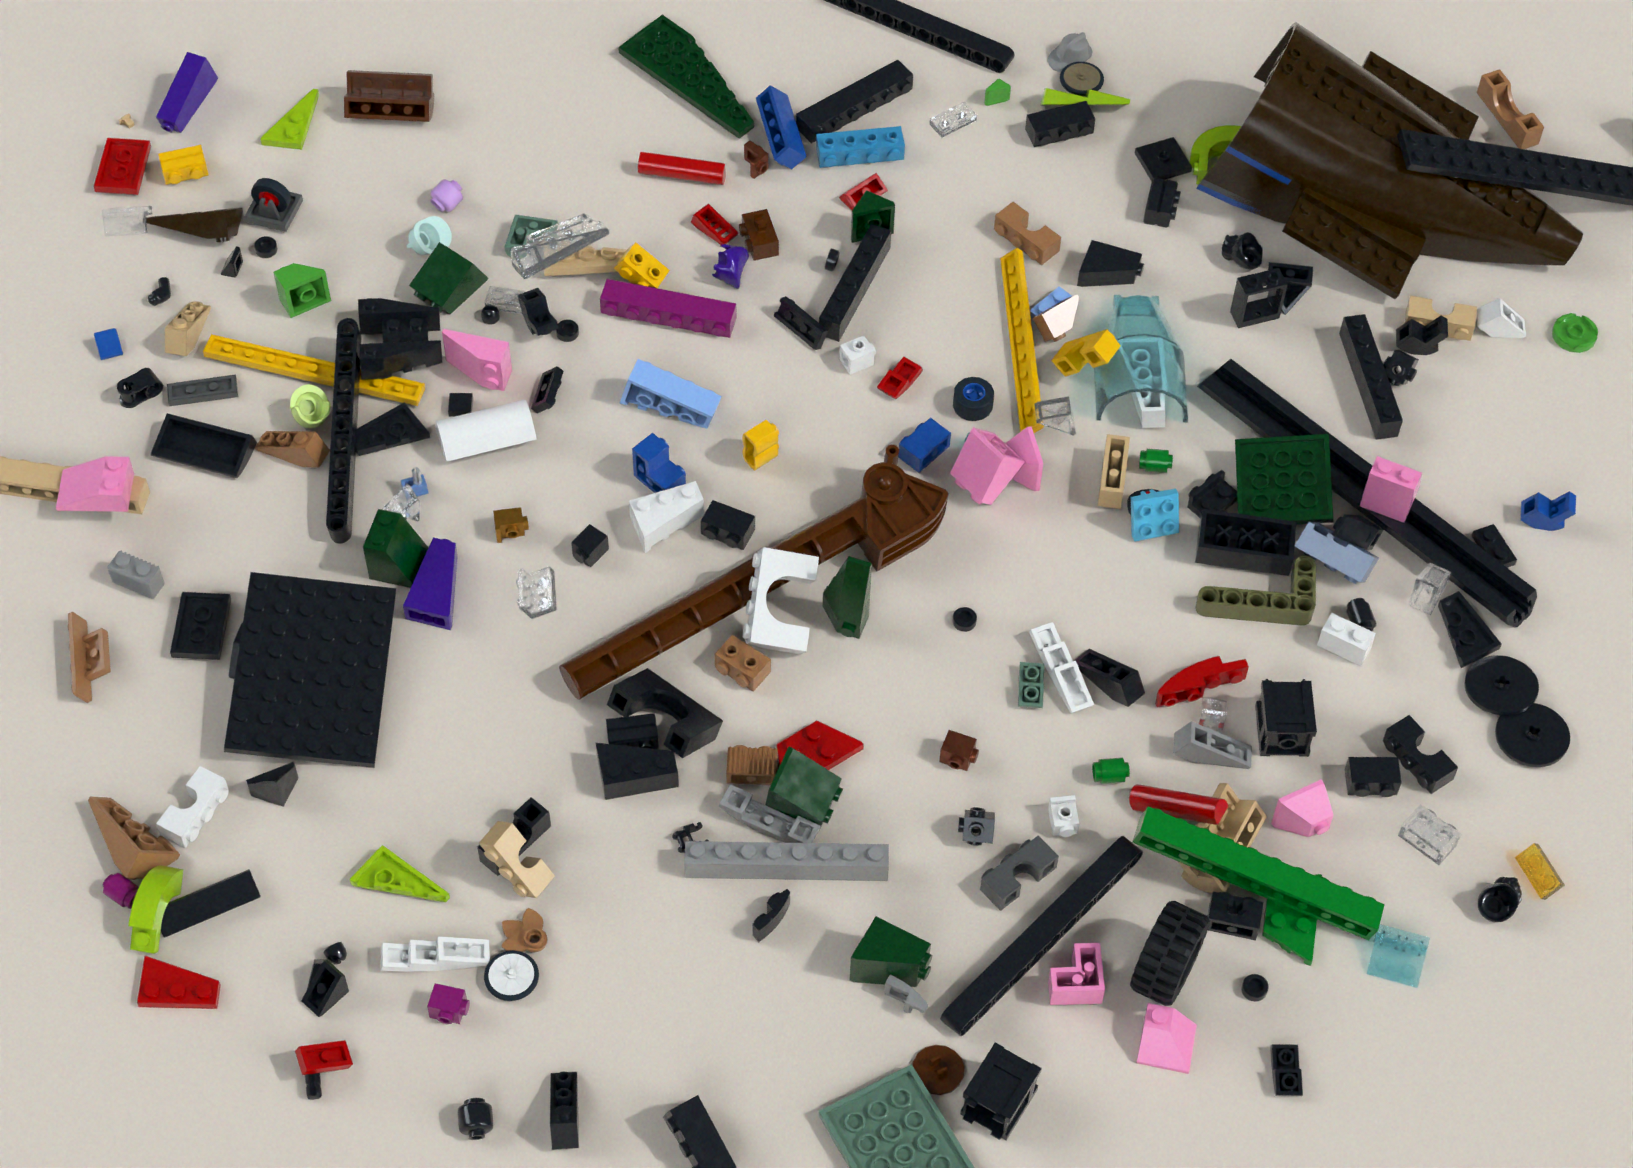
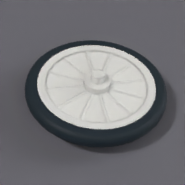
M515 950L505 951L493 957L487 964L484 972V982L488 991L496 998L504 1001H516L525 998L535 989L539 980V969L534 959L524 952Z

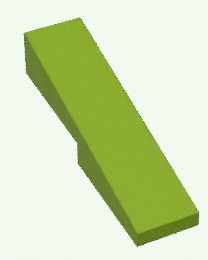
M1044 88L1041 105H1070L1087 101L1088 105H1129L1131 99L1090 89L1087 90L1086 97Z

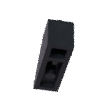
M1090 648L1075 659L1080 672L1112 700L1129 707L1145 694L1138 670Z

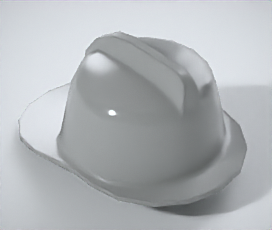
M1085 33L1066 35L1060 45L1049 54L1048 63L1053 70L1061 72L1068 64L1085 62L1092 56L1093 51L1089 46Z

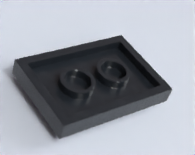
M182 592L170 650L172 658L220 660L231 603L230 594Z

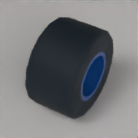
M968 377L959 381L954 388L953 408L955 413L968 421L982 420L990 415L994 402L992 385L980 377Z

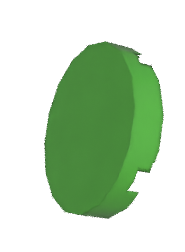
M1575 313L1559 317L1552 329V337L1556 344L1562 349L1576 353L1591 349L1598 335V329L1592 320L1583 315L1582 317L1576 316Z

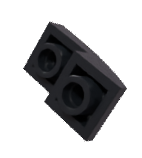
M788 889L781 893L773 894L767 902V914L763 913L754 920L752 931L754 938L758 942L767 937L785 916L790 905V891Z
M1272 1044L1270 1046L1275 1096H1303L1298 1045Z

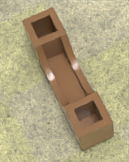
M1499 69L1482 75L1477 94L1519 149H1526L1538 145L1544 126L1534 113L1524 115L1518 110L1512 98L1511 83L1503 72Z

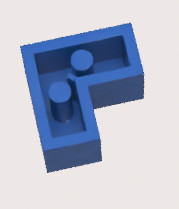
M651 433L632 448L634 476L651 491L657 493L686 484V473L680 465H675L669 460V445L663 438H658L654 433Z

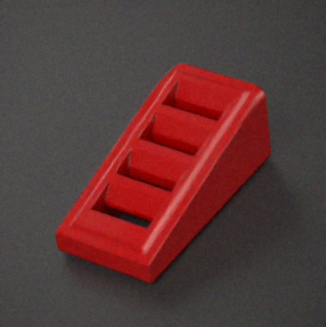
M709 203L696 212L691 220V223L697 229L720 245L727 244L739 234ZM725 232L729 233L725 238L721 236Z

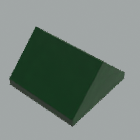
M866 190L852 210L851 242L862 241L871 224L891 230V234H894L895 203Z

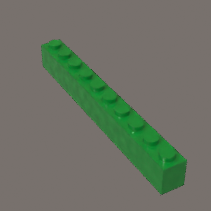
M1148 806L1139 819L1132 842L1134 844L1368 941L1379 929L1385 904L1376 901L1372 897L1363 896L1348 887L1334 884L1324 877L1310 874L1300 867L1286 864L1276 857H1269L1254 848L1235 843L1234 840L1211 833L1206 828L1194 826L1186 820L1170 816L1160 809Z

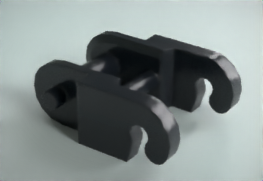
M698 822L697 826L693 823L683 826V830L676 831L672 835V838L678 840L680 845L678 852L685 853L683 838L688 836L689 841H693L690 833L700 830L703 827L701 822Z

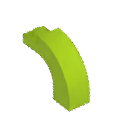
M1224 125L1214 127L1202 133L1195 140L1189 163L1193 168V175L1197 176L1196 184L1199 185L1207 174L1208 162L1223 153L1241 126Z
M159 865L152 868L146 874L138 888L130 913L128 925L132 927L130 950L153 954L158 952L163 915L170 900L181 894L184 869Z

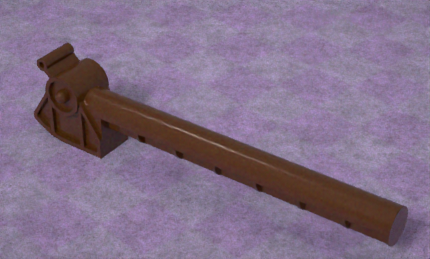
M888 445L885 450L884 462L872 465L865 472L860 499L771 547V549L819 557L818 565L858 543L874 569L879 571L923 546L935 535L944 518L949 493L946 489L906 474L897 466L899 448L896 445ZM753 558L559 666L560 673L574 697L580 700L745 607L748 600H751L752 591H749V583L755 573V567H752ZM790 580L774 581L770 585L767 594L790 582Z

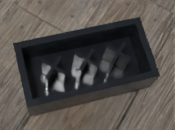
M1202 509L1195 563L1289 576L1294 560L1297 522Z

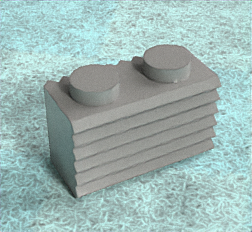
M122 550L118 551L108 565L107 569H109L108 572H110L113 583L151 599H154L164 586L159 566L151 565V562L147 563L143 559L139 560L138 557L135 558V556L126 554V552L123 553Z

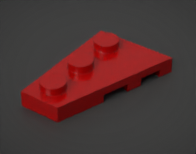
M144 956L137 1004L139 1007L217 1009L221 985L219 980Z

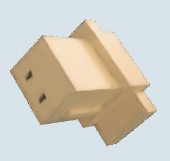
M126 114L119 119L120 125L124 124L129 129L134 126L130 114Z

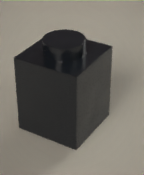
M591 524L571 542L572 554L575 560L589 567H592L609 550L608 536Z

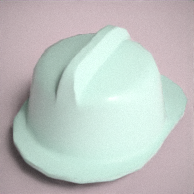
M431 216L418 221L409 232L407 248H412L420 255L431 254L439 242L448 247L452 241L450 227L442 218L437 216Z

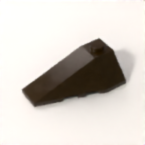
M232 208L143 218L144 223L206 239L216 238V242L230 241L229 237L238 234L243 209Z

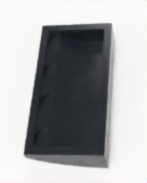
M167 413L151 451V456L238 478L246 467L257 442L253 435Z

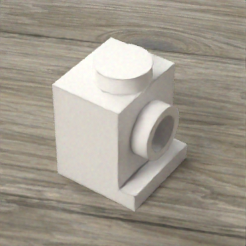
M1075 795L1050 798L1048 812L1053 836L1069 837L1073 834H1078L1079 819Z

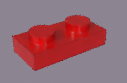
M346 1040L299 1046L295 1050L302 1075L349 1069L353 1065Z

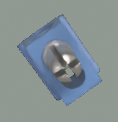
M416 467V472L414 468L412 469L413 477L401 480L406 500L429 493L424 475L420 474L418 467Z

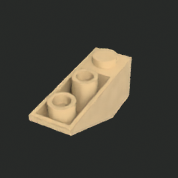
M193 301L189 302L165 327V353L187 356L195 348L211 306Z

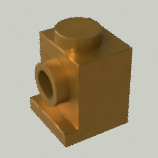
M521 507L493 510L497 543H502L503 538L525 536L524 530H529L527 516H522Z

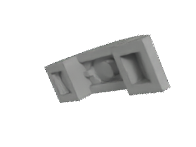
M731 784L719 803L720 808L738 821L764 835L785 843H813L820 829V825L803 817L797 816L794 819L753 800V794Z

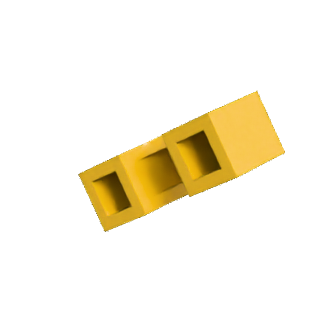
M1108 329L1065 342L1051 361L1066 377L1079 373L1087 363L1092 368L1108 364L1121 345Z

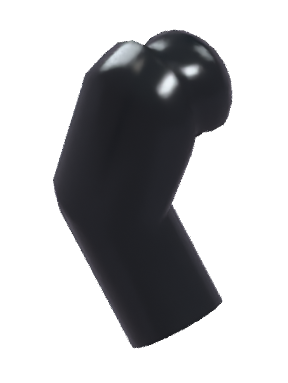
M167 277L160 278L158 280L159 288L148 296V301L151 305L156 306L171 297L170 281Z

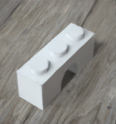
M201 766L186 784L189 797L196 800L194 805L186 809L170 805L156 823L160 836L185 849L190 842L197 838L199 830L204 823L210 821L214 810L219 803L225 801L229 791L225 778Z

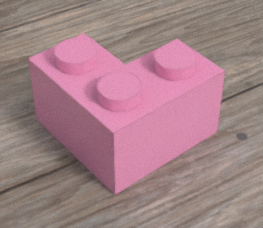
M1074 943L1071 957L1072 967L1050 968L1048 978L1050 1005L1102 1004L1105 985L1100 943Z

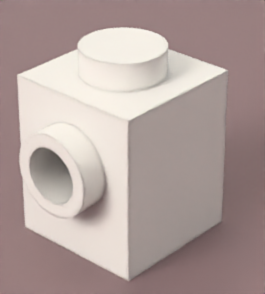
M864 335L840 345V361L850 375L874 365L876 350L871 342L869 343Z

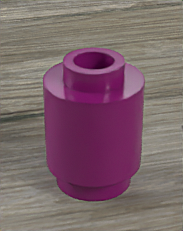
M120 873L109 875L102 885L104 887L103 894L121 907L131 909L139 886Z

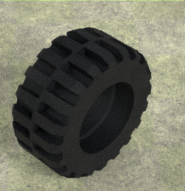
M1169 901L1158 916L1139 956L1130 982L1133 991L1164 1006L1172 1005L1197 959L1210 925L1209 918L1177 901Z

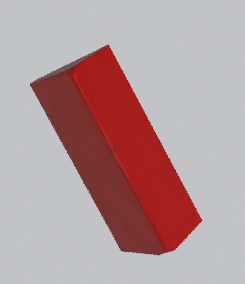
M875 173L842 194L839 198L853 210L866 190L881 196L888 189L878 174Z

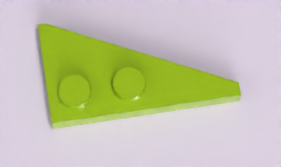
M312 89L261 137V144L264 146L302 150L319 97L318 89Z
M383 845L349 879L350 884L355 887L440 902H447L450 899L447 891Z

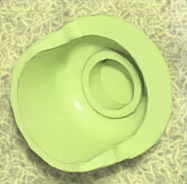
M311 384L302 385L292 394L290 400L292 416L302 427L308 429L317 428L325 422L330 413V401L327 399L324 391L318 386Z

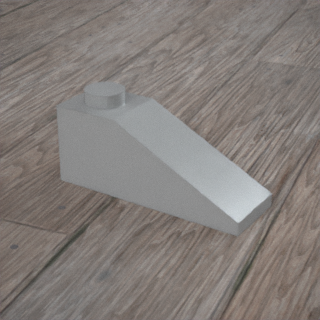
M1191 721L1174 733L1173 754L1194 763L1249 769L1251 768L1252 746Z

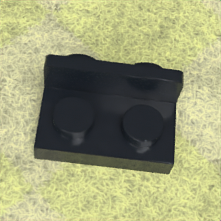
M1220 470L1216 474H1211L1201 486H1195L1190 491L1187 508L1199 518H1201L1202 509L1225 511L1237 502V490L1224 480L1225 472Z

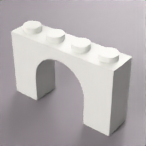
M766 547L761 548L754 554L752 567H755V573L749 583V591H752L751 600H748L746 605V614L749 615L748 624H745L743 628V638H746V644L795 654L807 652L810 628L785 624L776 620L767 608L766 594L770 585L777 580H790L807 584L816 581L819 557Z

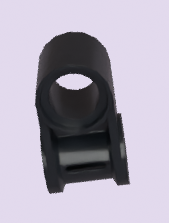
M143 368L118 382L117 391L121 394L119 398L120 403L125 408L136 407L138 404L159 395L164 385L150 368Z

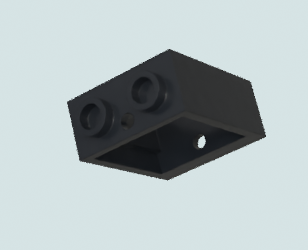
M1279 268L1237 278L1230 313L1238 328L1280 318L1287 282ZM1268 291L1267 298L1247 302L1248 296Z

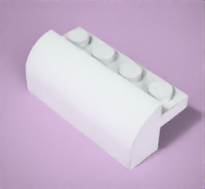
M526 400L436 421L435 425L446 461L537 440Z

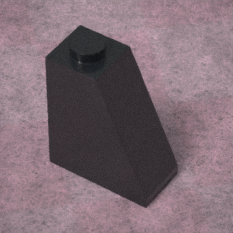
M1091 240L1079 270L1077 286L1134 284L1136 277H1141L1144 269V264L1141 263L1142 254Z

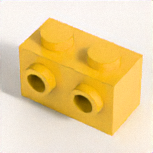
M636 242L625 251L614 267L621 277L627 279L632 284L658 288L670 271Z

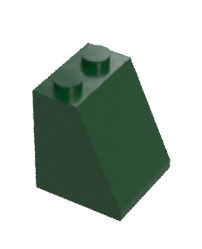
M439 242L409 286L415 291L413 295L423 302L427 299L432 302L430 304L431 307L439 308L440 313L444 310L451 314L488 280V277L472 262Z
M378 509L363 545L369 579L411 588L429 547L401 513Z
M789 746L769 788L765 805L794 819L797 816L803 817L820 825L821 829L823 822L828 824L834 810L830 809L832 802H838L842 794L843 788L840 787L842 778Z
M875 916L851 956L850 980L857 983L885 985L889 975H892L910 987H917L921 979L926 980L931 970V966H929L933 956L930 954L931 943Z

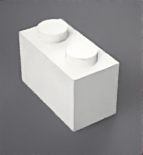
M1331 613L1321 631L1317 646L1361 666L1371 649L1376 633Z

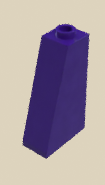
M190 52L186 53L156 115L162 129L168 132L176 131L181 133L217 82L218 76L206 57Z
M433 537L403 604L405 619L451 630L458 559L456 543L448 539Z

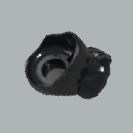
M1247 232L1240 236L1226 235L1222 245V256L1226 260H1234L1237 265L1249 270L1256 269L1262 264L1263 248L1253 234Z
M1499 877L1495 880L1494 884L1485 887L1478 897V910L1485 919L1490 922H1503L1513 916L1522 901V891L1518 879L1515 877Z

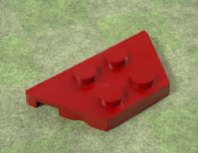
M819 721L813 722L776 744L779 766L790 746L827 770L864 749L862 741Z

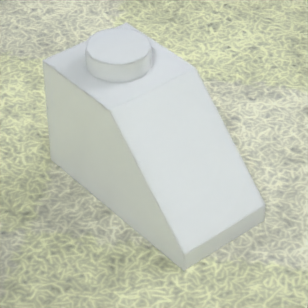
M1498 298L1477 309V326L1490 337H1526L1525 320L1502 299Z

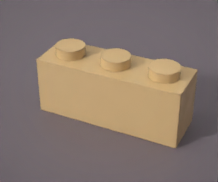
M1107 434L1097 506L1121 509L1130 437Z

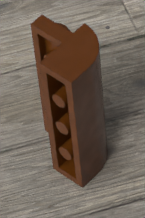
M348 70L346 72L347 94L344 96V118L429 122L431 120L434 108L433 74Z

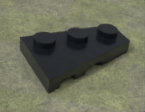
M404 402L356 429L357 440L355 448L356 453L361 456L430 438V433Z
M1460 591L1439 601L1438 607L1461 668L1500 649L1502 643Z

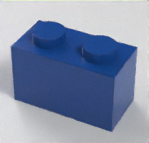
M930 417L925 423H920L911 435L905 436L900 441L899 458L920 473L950 447L951 432Z

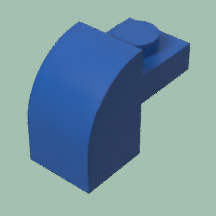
M1570 491L1554 500H1550L1538 492L1521 501L1520 520L1535 529L1547 531L1562 529L1565 526V519L1576 514V495Z

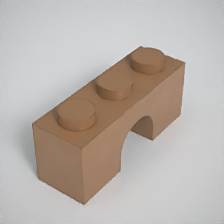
M1011 202L995 215L994 230L1000 236L1009 240L1016 248L1025 252L1032 260L1043 265L1060 251L1061 236L1046 225L1037 231L1027 230L1029 213L1015 202Z

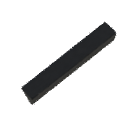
M248 869L169 902L161 924L163 937L175 934L260 898L261 895L250 870Z

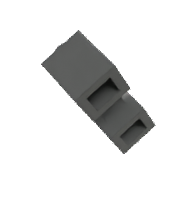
M1039 835L1033 840L1028 839L1020 846L1017 852L1013 855H1006L1000 862V865L994 869H988L982 875L980 890L1001 911L1020 896L1021 884L1015 879V875L1027 873L1039 882L1057 868L1059 856Z

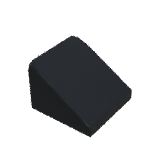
M236 246L229 255L221 275L236 278L243 263L240 247Z

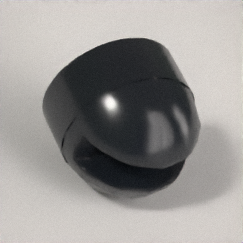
M489 304L482 309L481 316L484 323L495 324L499 321L500 315L496 306Z
M337 942L324 951L327 960L333 964H340L341 960L344 961L347 956L346 948L342 942Z

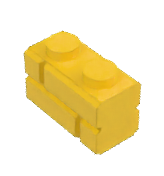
M201 145L158 154L166 184H178L181 181L208 176Z

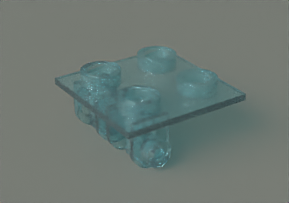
M1380 924L1375 934L1367 974L1418 988L1430 937Z

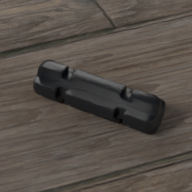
M320 1073L305 1075L307 1098L309 1100L321 1098Z

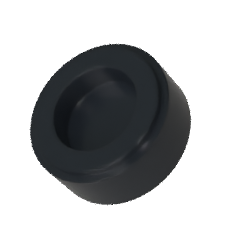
M261 237L254 244L255 252L261 258H270L278 250L276 241L272 237Z
M830 249L825 263V270L834 271L840 254L839 250Z
M562 320L558 323L559 329H556L558 339L564 342H571L578 337L579 329L575 321Z
M961 607L954 612L953 625L957 630L967 632L976 626L977 615L971 608Z
M1251 974L1243 981L1241 987L1242 994L1250 1001H1261L1266 997L1269 985L1263 976Z

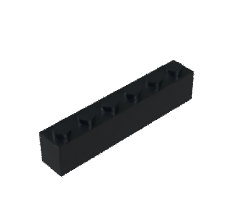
M899 60L884 66L796 113V124L799 132L810 143L816 141V134L832 133L841 129L850 122L858 120L863 115L873 112L878 107L912 90L913 73Z
M873 224L870 225L819 317V323L828 330L826 338L840 341L891 248V230Z
M1366 315L1343 317L1339 335L1375 439L1398 437L1403 419Z

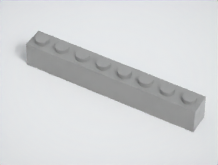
M685 841V878L888 881L889 844Z

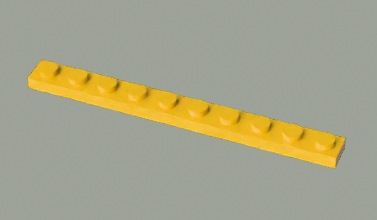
M1015 248L1001 257L1000 260L1020 432L1032 426L1033 433H1036L1044 428L1023 251Z
M212 334L203 350L204 357L334 387V362ZM360 369L359 393L401 403L405 402V404L414 406L419 405L425 391V383L395 376L385 379L362 380Z

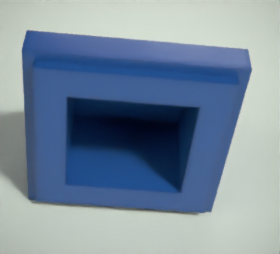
M116 328L94 333L101 360L123 355Z

